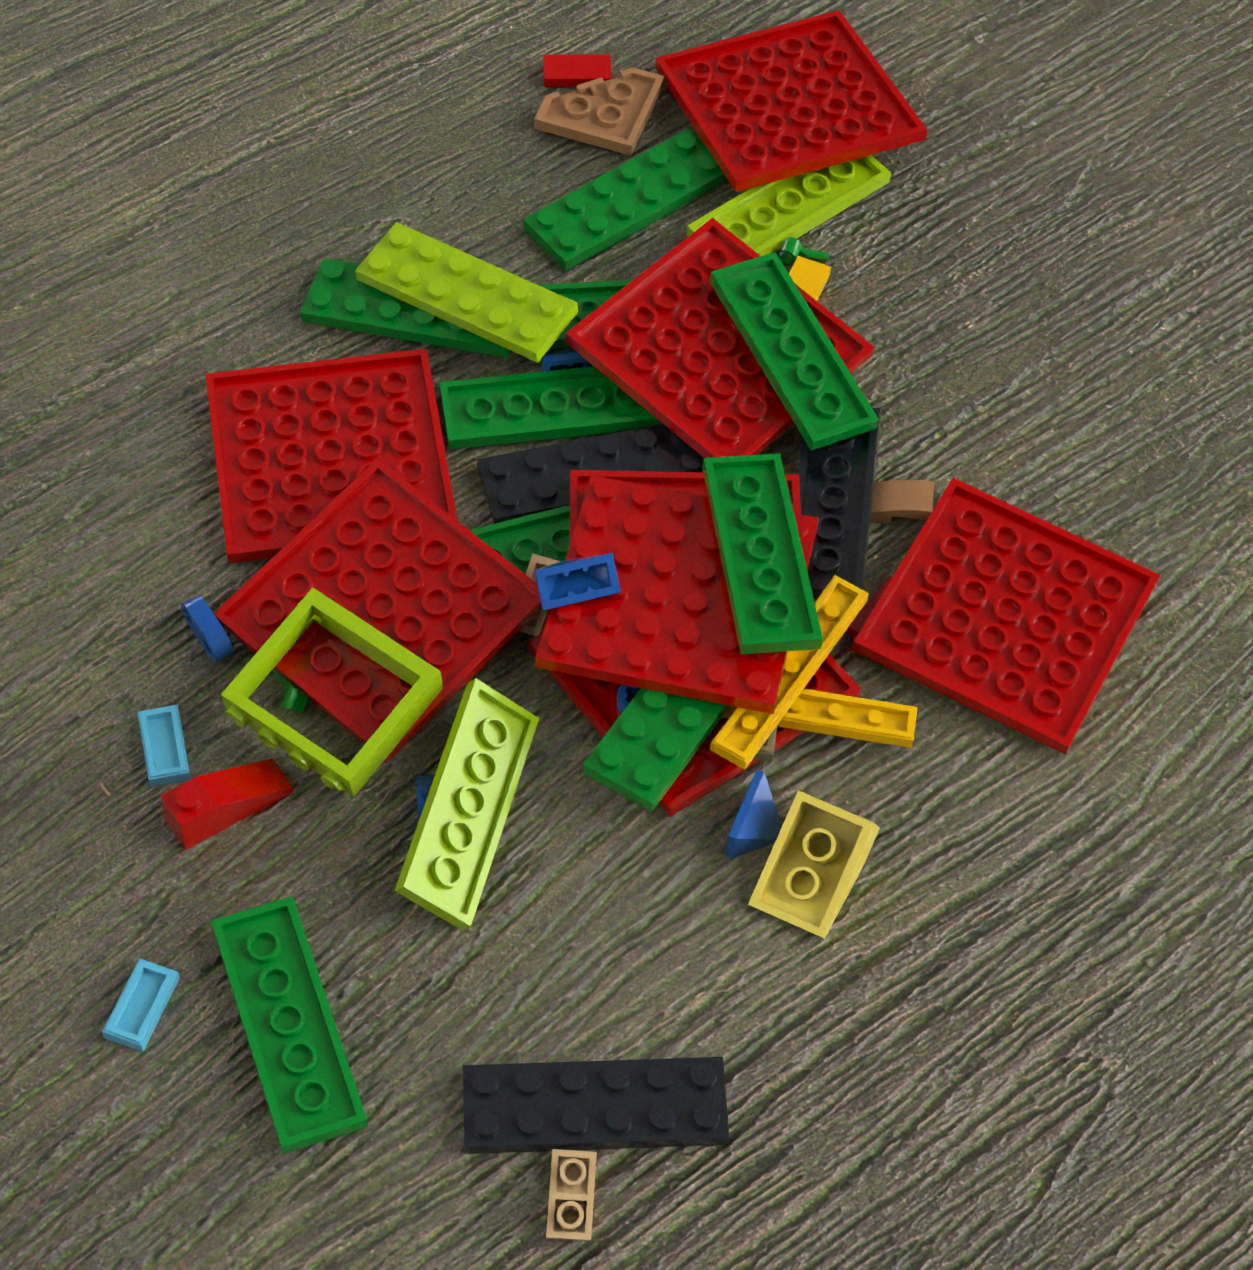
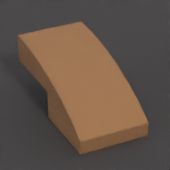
M889 480L874 482L870 522L891 525L893 516L927 520L933 512L934 481Z

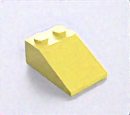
M798 790L748 905L825 939L865 864L880 828L869 820Z

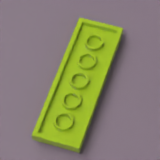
M870 155L756 186L689 224L686 235L690 236L711 218H714L756 253L764 256L781 249L783 242L787 238H799L888 184L891 172Z
M398 222L392 226L355 270L358 281L537 363L578 313L577 302Z
M477 678L466 685L395 888L397 893L461 930L472 925L539 721L537 716Z

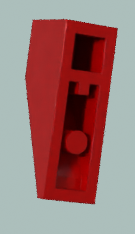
M271 758L196 776L162 794L161 800L167 823L185 850H188L293 793L294 789L274 759Z

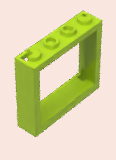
M312 587L222 692L221 697L226 708L225 714L234 719L237 726L244 728L248 725L257 732V737L271 749L280 747L289 753V759L300 769L308 771L311 768L321 775L322 782L331 790L333 788L338 791L343 790L354 798L442 691L443 683L440 670ZM313 621L412 686L348 765H345L248 699Z

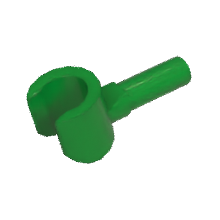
M794 237L787 238L783 242L778 255L784 265H793L798 256L827 262L829 260V253L802 247L801 242Z
M274 671V675L283 686L284 691H286L280 705L288 710L293 708L302 714L309 697Z

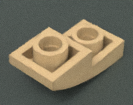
M552 1149L547 1239L591 1241L597 1152Z

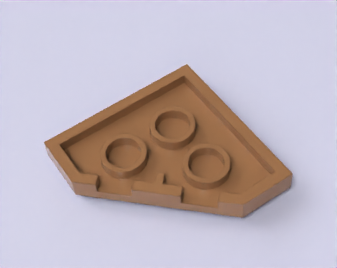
M632 67L620 71L619 77L604 81L601 77L577 85L576 91L560 95L559 92L546 95L534 118V129L631 156L664 87V76Z

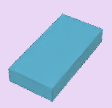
M178 704L138 711L150 787L191 780Z
M139 958L102 1030L103 1038L144 1052L180 979L179 972Z

